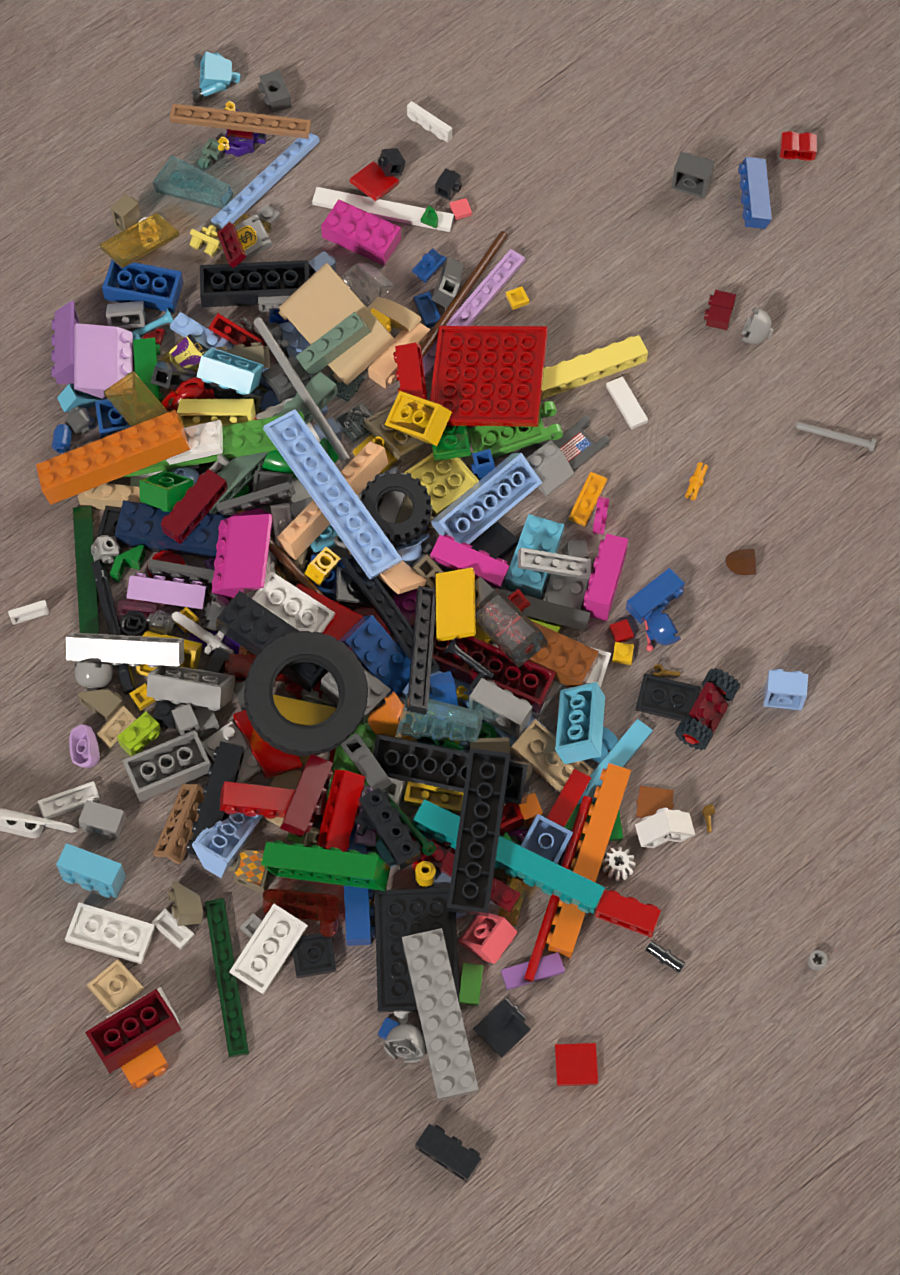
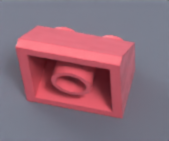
M489 913L488 917L477 915L460 937L458 943L480 959L495 964L501 958L508 945L512 943L513 938L518 932L504 917Z

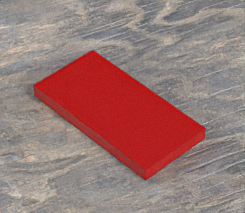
M246 710L234 713L233 718L266 779L302 767V762L298 756L275 749L259 736L251 725Z

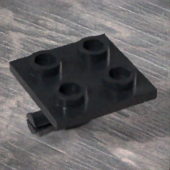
M507 997L473 1028L501 1058L531 1031L524 1023L528 1017L519 1010L520 1007L518 1005H514Z

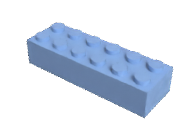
M512 453L430 522L439 535L444 536L446 534L452 536L455 539L454 541L460 544L462 542L470 544L542 482L522 453Z

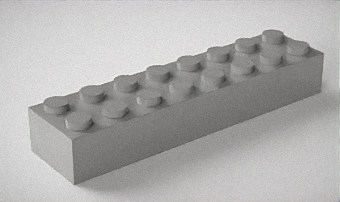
M442 928L402 937L437 1100L442 1101L477 1093L479 1089Z

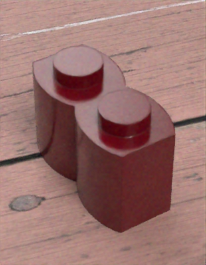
M716 289L714 295L710 294L708 305L711 306L710 309H706L704 320H707L706 326L727 331L736 301V294Z

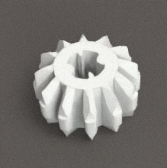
M618 847V851L611 848L610 853L606 852L604 854L605 859L602 860L601 864L605 866L603 872H609V879L614 875L616 876V881H619L620 876L626 880L627 874H633L632 869L635 868L636 863L633 862L634 855H628V849L622 852V847ZM618 861L621 862V863H622V866H621V864H619V866L615 865V862H616L617 864H618Z

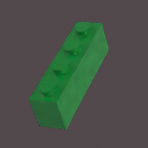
M155 338L134 339L136 396L139 413L149 410L161 411V404L164 400L163 393H160L162 386L151 383L155 365L159 361L158 355H161L160 344L156 345Z

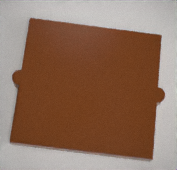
M640 786L639 796L636 800L638 804L636 817L652 816L657 813V810L662 808L672 810L674 808V790Z

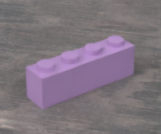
M135 572V576L130 575L127 598L204 609L207 587L203 586V582L192 581V584H186L184 579L173 578V581H165L164 576L154 575V579L146 578V574Z

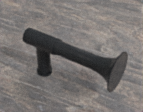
M455 637L445 649L444 654L450 652L459 656L479 672L468 686L474 690L481 678L492 680L495 674L465 653L457 645V638Z

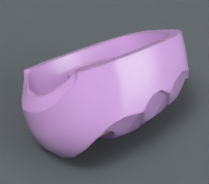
M79 725L72 729L69 736L72 763L84 768L94 767L100 760L95 733L87 725Z

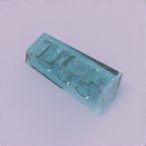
M173 155L170 156L152 182L156 193L223 209L234 196L230 185Z
M408 693L406 694L395 737L402 738L403 735H409L412 738L420 739L421 736L432 737L435 740L450 738L453 741L477 742L482 725L483 712L433 699L428 700L426 715L407 711Z

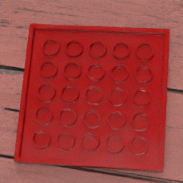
M439 326L430 401L440 404L452 412L447 425L538 427L548 327Z

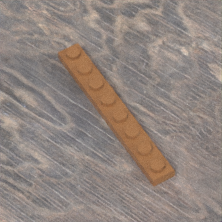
M180 104L172 105L169 118L172 123L309 139L311 120Z

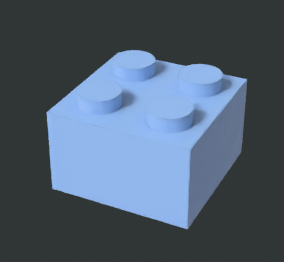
M782 669L769 670L765 683L763 706L802 711L807 697L808 674H803L801 671L785 672Z

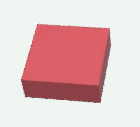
M466 198L450 202V209L452 214H454L455 220L472 216V211Z

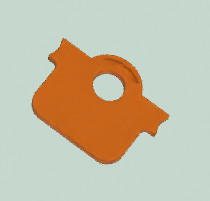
M394 691L391 695L384 697L386 701L384 705L368 716V723L376 735L384 733L413 740L424 735L419 728L422 723V714L407 711V703L403 704ZM403 713L412 714V723L406 726L401 725L398 721L400 715Z

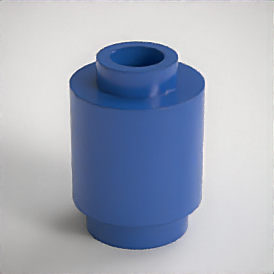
M59 424L54 429L52 448L58 453H65L70 450L72 439L70 426Z

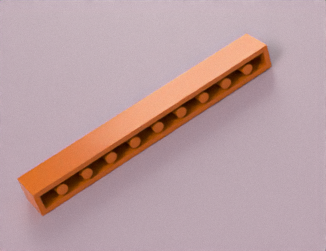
M610 763L607 769H602L600 780H603L601 787L597 786L594 797L597 800L595 805L591 804L588 812L591 819L589 823L585 822L582 831L585 837L583 841L579 840L576 849L580 853L578 859L573 858L570 868L574 870V873L593 882H596L631 773L629 769ZM560 900L558 906L562 908L560 914L555 913L552 925H555L553 933L549 932L546 943L550 944L548 951L559 952L560 955L571 958L585 913L580 911L577 905L572 903L566 904Z

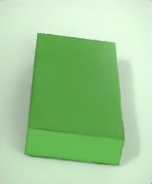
M463 963L459 1004L479 1006L483 965Z

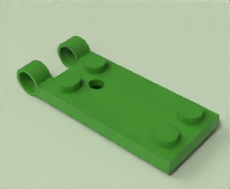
M547 401L540 405L538 427L476 426L468 429L473 452L476 453L490 449L492 458L548 439H560L563 436L561 425L553 424L544 428L541 418L542 416L551 417L557 413L554 402ZM525 427H528V428H529V429H528L527 431H525V432L522 431V429L525 428Z

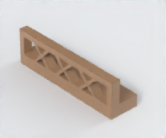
M182 784L153 852L154 856L167 857L176 864H182L187 852V843L189 840H192L194 834L192 832L193 823L199 817V814H197L199 803H203L205 796L203 795V788L198 784Z

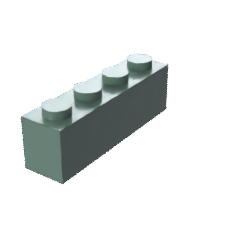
M353 312L296 357L303 368L310 375L314 376L371 333L363 319L356 312Z

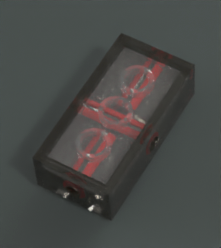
M498 588L475 606L476 626L518 668L548 644L541 630Z

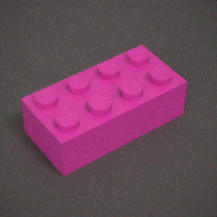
M338 199L321 225L322 238L385 266L401 241V227Z
M606 533L605 540L601 539L598 556H596L594 561L593 573L591 572L589 587L586 589L583 608L586 609V612H590L589 617L603 621L608 620L626 558L627 538Z

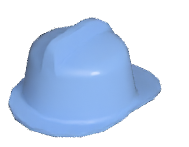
M422 534L417 540L415 538L412 539L410 544H402L395 548L407 565H412L422 556L421 542L428 538V534Z

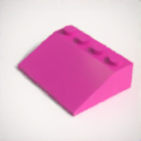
M271 514L234 516L220 521L218 528L219 537L216 544L217 553L214 562V577L212 579V593L231 599L239 591L246 594L264 588L272 524Z

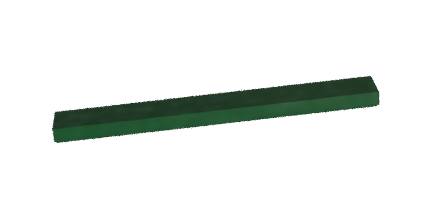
M92 506L74 507L73 523L80 633L100 634L97 587L91 565L94 562L91 553V546L94 544Z
M225 899L205 901L229 1058L248 1055L249 1048L238 979L229 973L235 964Z

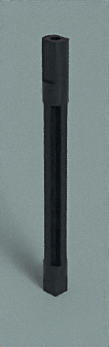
M97 560L91 563L108 634L122 635L104 563L101 560ZM129 663L116 665L123 693L129 694L136 689L131 666H129Z

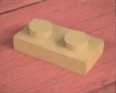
M121 706L95 735L108 748H111L117 742V736L131 725L136 718L124 706Z

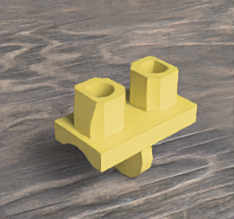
M216 226L203 227L202 232L206 234L194 229L191 230L192 238L189 245L192 248L200 250L204 242L207 244L204 252L212 257L216 255L218 250H223L220 241L213 238H218L217 232H215Z

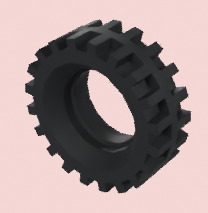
M396 470V474H390L389 471H386L385 475L381 477L378 474L375 476V480L369 481L366 489L361 492V502L388 540L395 544V547L400 546V543L406 542V545L410 544L412 539L415 538L417 540L421 532H425L431 516V498L427 493L426 486L420 484V479H413L410 473L407 472L406 475L400 474V471ZM388 492H402L412 501V513L405 521L390 523L382 519L378 513V502Z

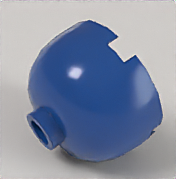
M662 606L648 617V630H646V633L651 641L655 639L658 644L664 646L681 640V637H676L675 634L678 631L670 616L666 613L663 614L662 611L665 608Z

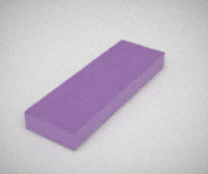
M559 952L541 957L533 982L524 980L529 961L501 970L507 991L565 973Z

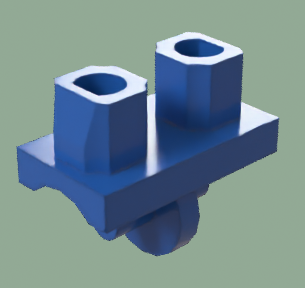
M432 248L427 254L422 256V260L412 269V273L426 283L444 264L446 257L440 255Z

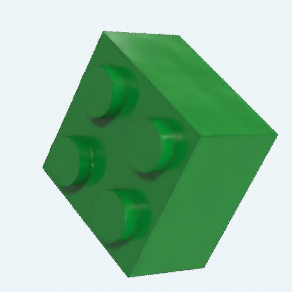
M166 470L139 480L140 502L146 503L151 507L160 508L164 512H170L173 510L174 505L185 497L187 490L193 487V479Z

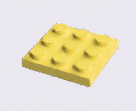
M433 453L404 472L405 474L407 472L410 473L413 479H420V484L426 486L427 493L431 498L433 513L436 516L479 482L460 458L434 461Z

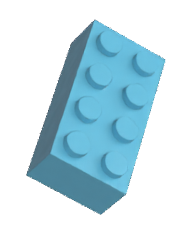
M528 514L505 578V589L512 591L519 589L525 595L539 599L542 598L550 573L518 568V550L526 548L557 554L564 534V524Z
M597 682L560 690L555 751L564 764L601 757L605 695Z

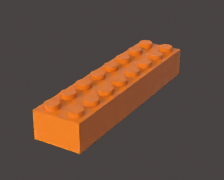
M173 410L38 463L36 468L42 492L50 505L189 451L190 448L183 423L176 410Z

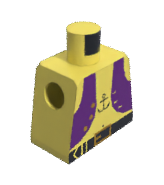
M189 334L170 350V364L198 372L201 356L206 352L195 338Z

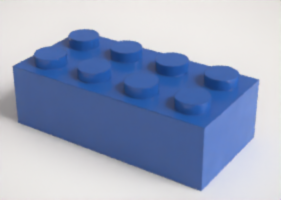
M112 258L102 290L104 299L119 303L144 301L145 308L165 312L168 309L170 313H175L184 282L181 271Z
M373 615L364 616L339 640L349 650H352L366 670L391 689L390 695L394 691L398 696L408 685L411 661Z

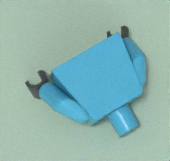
M205 51L203 57L199 53L194 56V66L200 68L199 88H201V91L199 89L192 90L194 102L202 101L203 95L206 97L227 90L230 82L239 83L240 73L233 72L232 62L225 59L219 53Z

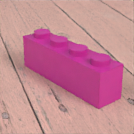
M446 534L444 536L439 535L430 554V558L433 561L453 570L473 567L476 580L481 577L491 587L500 589L509 569V565H507L505 560L489 557V553L483 550L478 552L465 542L460 544L454 541L455 539L452 536Z

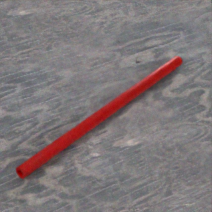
M583 796L572 829L573 834L568 842L561 866L568 870L571 868L593 800L589 796ZM554 894L550 896L524 976V980L528 982L534 981L560 901V897Z

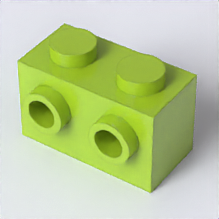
M145 711L121 732L117 739L119 745L130 756H134L142 752L162 732L159 723Z

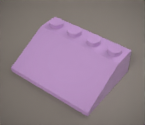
M76 323L74 325V389L102 399L133 396L132 332L114 326Z

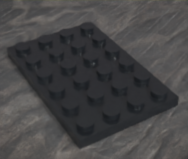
M450 888L374 890L378 1013L418 1011L402 937L441 928L459 1001L456 912L447 910Z

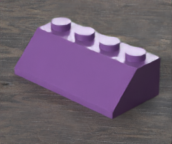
M70 301L55 311V319H52V330H55V335H52L51 339L55 350L51 352L52 361H55V366L51 367L52 377L56 378L57 384L74 383V325L76 323L79 324L74 301Z

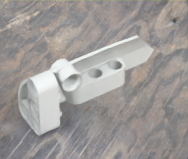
M0 808V831L37 838L43 832L44 826L70 833L78 831V828L69 824ZM10 821H17L16 824L9 825ZM31 824H37L34 829H28Z

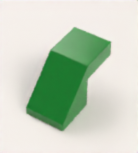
M139 545L116 556L110 571L112 581L120 583L125 567L141 569L146 555L143 545Z

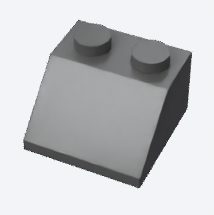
M551 440L526 458L542 482L537 488L546 497L574 476V472L564 453Z

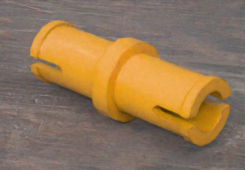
M697 463L685 493L687 499L691 495L690 500H696L699 489L704 484L703 479L708 470V465L705 464L702 467L703 463Z

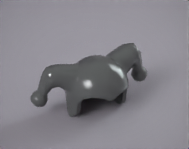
M242 318L240 324L244 326V329L267 345L255 324L250 326L247 323L248 320ZM263 321L284 353L289 343L287 340L280 339L282 336L281 327L277 322Z

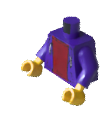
M228 101L223 109L238 111L235 110V104L231 101ZM227 129L226 137H221L217 141L220 143L218 150L223 151L225 149L226 154L241 157L248 153H253L256 143L266 144V134Z

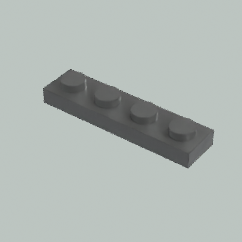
M149 559L148 570L149 574L153 576H167L171 579H185L190 582L198 581L212 586L214 570Z

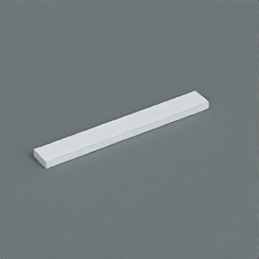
M316 187L312 201L313 205L332 209L338 199L381 219L436 229L421 223V217L426 208L380 199L374 201L370 197ZM435 210L438 216L437 230L450 232L454 214Z

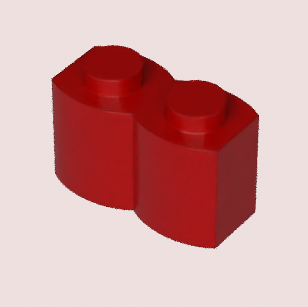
M793 131L781 133L780 158L804 161L815 160L817 135L809 132L798 134Z

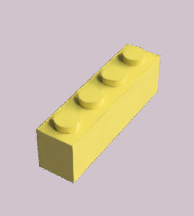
M180 399L177 410L184 428L220 420L222 425L226 426L253 421L256 415L254 399Z

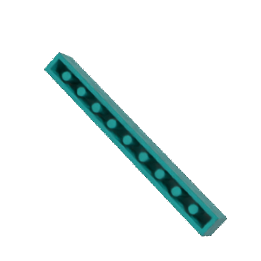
M424 799L413 819V824L421 833L425 834L427 832L433 835V838L437 841H446L451 844L452 848L456 849L460 816ZM501 836L499 837L495 869L499 867L505 870L507 875L523 879V882L529 886H538L542 888L541 891L545 894H554L560 897L559 899L566 904L572 903L577 905L578 909L584 913H594L605 887Z

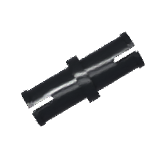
M653 940L645 949L646 952L660 960L659 963L662 965L663 963L678 974L686 963L671 954V950H665Z

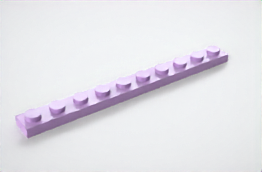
M510 249L452 316L446 326H470L523 265L525 257ZM437 339L423 358L425 378L434 369Z

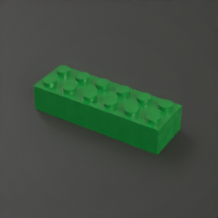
M274 840V843L266 842L261 865L275 877L386 891L391 869L385 863V860L373 852H367V855L360 854L356 850L342 852L334 847H330L327 850L317 845H311V847H304L300 843L288 845L279 840Z

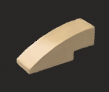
M377 297L367 307L369 310L374 308L389 317L391 328L411 332L421 321V317L416 313L385 298Z

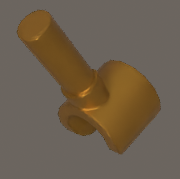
M660 664L653 666L654 670L661 671L653 673L654 676H680L678 671L663 670Z
M713 804L704 806L702 814L706 820L707 833H712L710 816L715 814Z

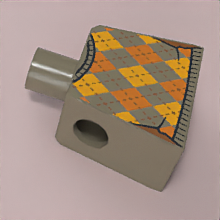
M241 850L239 852L238 859L234 860L228 868V871L234 872V882L265 893L270 872L261 865L264 851Z

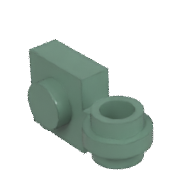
M210 138L202 148L203 155L198 161L200 168L204 170L209 169L212 165V159L218 160L225 151V149L223 151L218 150L220 143L217 140Z

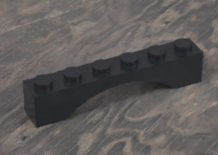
M159 360L155 365L151 383L165 388L177 389L182 382L196 377L197 371ZM214 382L204 383L205 389H213L214 397L218 399H254L255 413L258 415L265 391L254 389L250 394L243 395L237 393L232 388H221L219 384Z

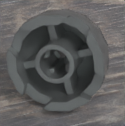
M211 592L210 596L213 597L211 601L207 600L202 615V618L206 619L205 623H201V627L216 631V619L230 601L225 596Z

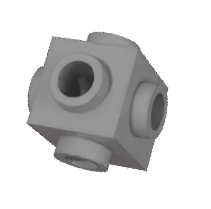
M102 535L97 537L91 546L94 562L101 560L104 564H109L115 561L116 556L120 554V545L116 541V536Z

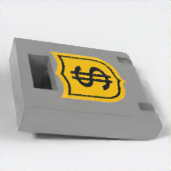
M253 215L235 226L247 256L241 263L272 246V242L269 240L270 238L258 215Z

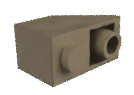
M177 881L172 882L171 890H168L169 902L173 903L172 917L173 919L176 918L177 926L201 924L203 908L200 896Z

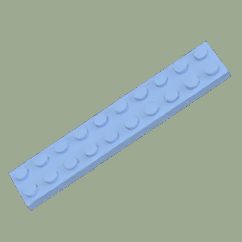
M294 409L264 425L263 430L368 578L371 580L401 563V556L298 412Z

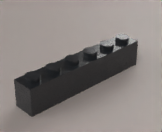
M220 741L219 747L216 746L213 756L215 762L214 765L210 766L208 772L210 777L209 783L204 785L203 803H199L197 810L199 817L192 826L193 838L187 843L186 851H188L190 858L199 860L192 846L199 834L204 829L215 826V823L220 820L222 822L227 817L225 811H220L221 787L224 781L237 783L245 755L243 746Z

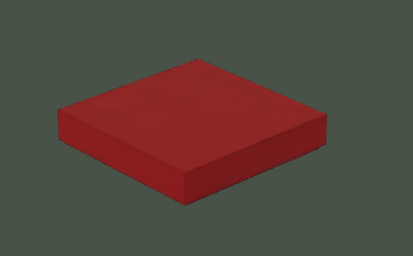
M371 162L357 172L349 181L374 201L379 200L399 185L397 178L394 176L386 177L382 169L375 162Z
M596 1043L555 1044L557 1086L598 1085Z

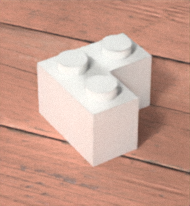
M662 808L657 810L656 814L642 818L641 822L635 824L641 847L655 848L667 841L682 842L695 835L690 814L680 810Z

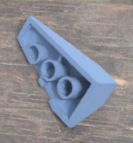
M245 813L230 814L222 822L220 820L215 823V826L204 829L192 844L203 867L222 878L263 815L246 816Z

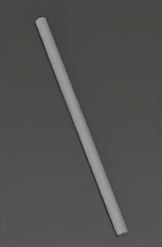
M262 318L255 319L253 323L341 462L343 464L348 463L351 458Z

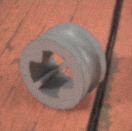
M820 950L813 951L807 960L809 967L813 970H821L827 963L826 954ZM815 956H818V959L819 957L822 959L820 965L817 962H813Z

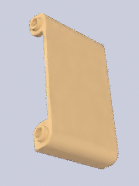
M327 262L279 306L280 311L278 313L285 320L289 319L310 345L353 312H356L363 319L371 333L328 364L335 372L333 376L339 383L343 381L346 385L350 384L396 341Z

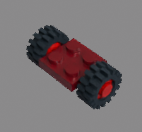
M711 668L702 682L703 689L689 712L693 719L690 717L682 718L675 731L676 737L680 741H684L685 745L688 744L689 747H694L697 750H705L729 706L726 700L732 701L740 687V683H738L737 679H734L733 675L730 676L728 672L724 673L723 670H718L717 668Z

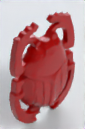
M190 378L177 387V394L175 391H172L162 401L163 409H165V412H168L167 407L177 412L180 399H206L207 395L209 396L208 399H214V390L205 389V382L201 380L202 378ZM174 397L172 404L169 405V400Z

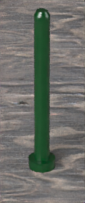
M390 797V805L392 808H397L402 817L400 821L403 825H408L413 837L423 847L422 852L426 856L432 855L436 851V845L433 842L427 841Z

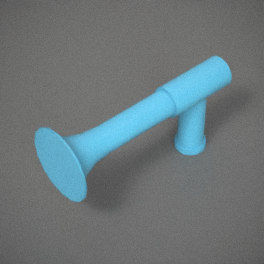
M168 309L161 318L145 325V327H139L131 331L132 340L141 339L140 336L144 335V333L163 324L172 323L173 318Z

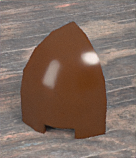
M754 549L736 550L726 556V565L731 572L738 575L756 574Z

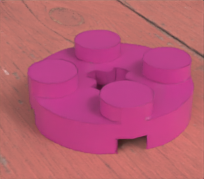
M598 496L593 534L604 535L609 498Z

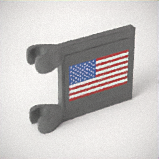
M584 415L573 427L567 430L560 439L553 441L564 453L573 471L610 444L609 438L606 435L602 436L595 444L583 431V429L590 425V418L587 415Z

